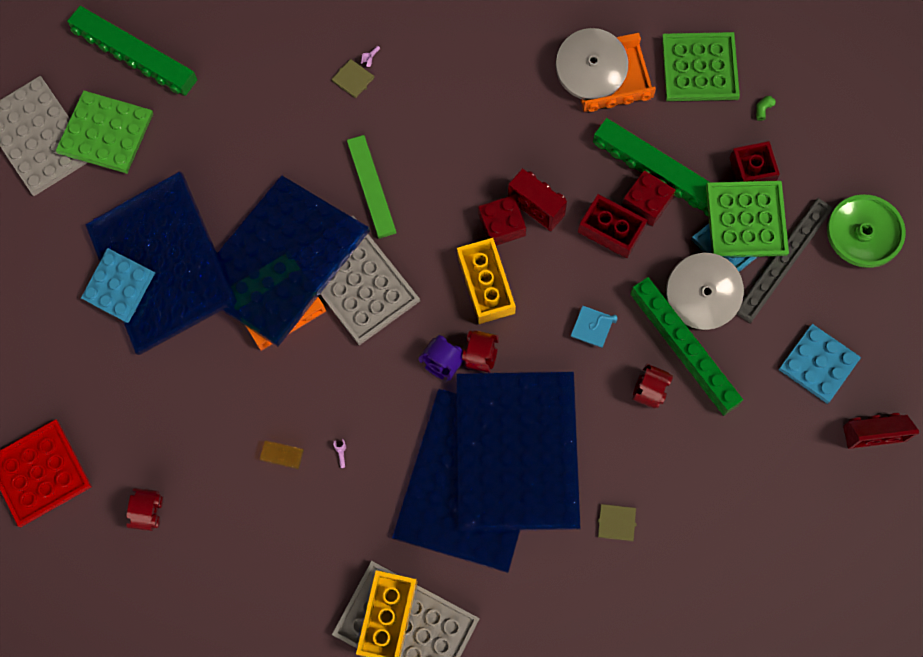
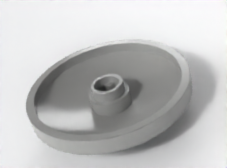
M587 28L571 34L560 46L556 57V73L560 83L570 94L583 100L611 96L621 87L628 72V56L624 46L614 35L601 29Z
M698 253L684 258L673 268L666 284V299L685 325L701 330L715 329L728 323L739 311L744 296L743 281L737 268L726 258L713 253ZM705 288H709L708 295L704 293Z

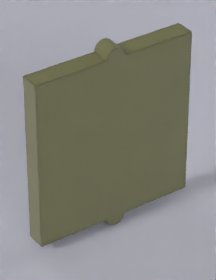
M350 59L343 68L339 69L340 71L333 77L332 82L354 98H357L363 90L367 89V86L375 77Z
M601 504L600 518L597 520L599 523L598 538L634 541V529L637 526V523H635L636 508Z

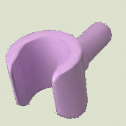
M376 46L370 53H363L361 64L367 62V67H370L372 58L380 50V47Z
M342 439L343 445L337 447L335 440L333 445L338 452L340 468H345V441Z

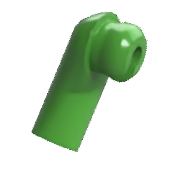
M765 96L757 103L756 119L758 121L765 120L766 109L775 105L776 100L772 96Z

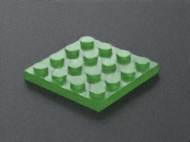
M734 32L672 33L662 35L666 101L739 100L740 93Z
M83 91L56 148L57 154L127 174L151 121L153 110Z
M782 181L715 182L706 184L711 252L724 258L787 256L789 254Z

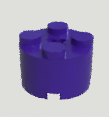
M438 335L429 342L419 356L420 363L424 361L426 364L425 369L440 379L448 377L447 380H451L464 361L462 360L463 350L456 345L452 346L443 336Z

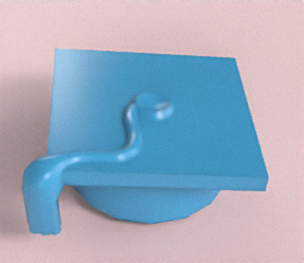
M582 306L571 337L603 348L612 322L616 323L618 317L617 315L610 316Z

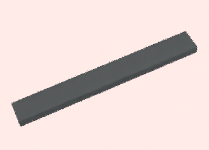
M817 198L788 238L789 254L787 256L774 257L742 301L741 307L737 312L738 316L751 324L831 213L833 207Z

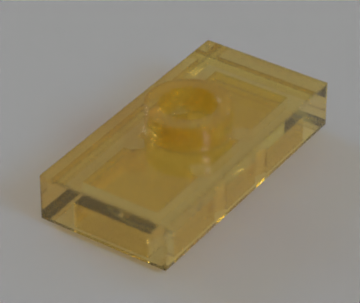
M265 441L260 460L299 469L304 450Z

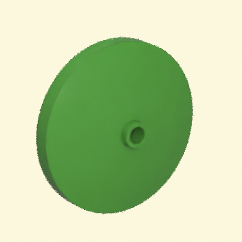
M855 195L843 200L833 210L827 224L828 239L834 251L843 260L859 267L872 268L888 263L899 253L905 241V224L900 213L889 202L873 195Z

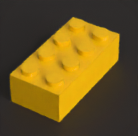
M490 238L458 247L457 257L478 323L482 324L515 314L516 306L494 239Z
M375 571L356 655L363 657H401L417 587L416 579Z

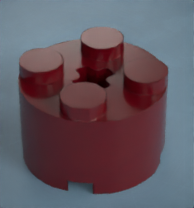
M475 330L469 331L467 336L468 348L464 349L462 354V360H465V367L490 373V369H493L498 349H496L495 343H499V337L496 334Z
M646 364L643 368V371L646 372L644 375L639 376L633 391L634 397L632 400L655 409L664 403L667 393L664 391L666 386L671 384L673 375L665 370Z
M133 488L132 491L135 495H130L127 518L131 520L130 524L126 523L127 528L153 531L160 524V516L157 515L158 508H162L163 496L159 494V491Z

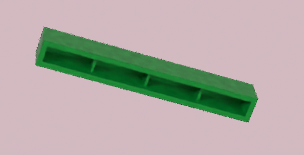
M79 6L67 21L71 27L70 30L75 35L83 36L90 44H97L106 53L109 51L119 61H126L131 68H138L145 76L155 78L160 85H167L176 94L180 93L186 96L198 81L194 71L82 6Z
M605 119L594 134L593 143L598 148L605 149L612 157L624 161L628 167L635 168L641 174L644 170L676 189L674 196L686 200L690 206L702 210L708 216L706 184L711 182L610 119Z
M647 277L635 285L630 295L721 414L724 416L739 406L743 398L650 278Z

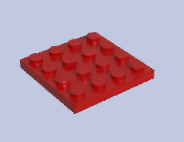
M57 419L0 450V491L18 527H23L92 487Z

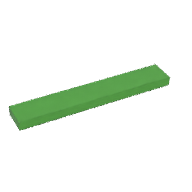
M362 135L348 139L347 143L378 238L396 234V229L365 136Z

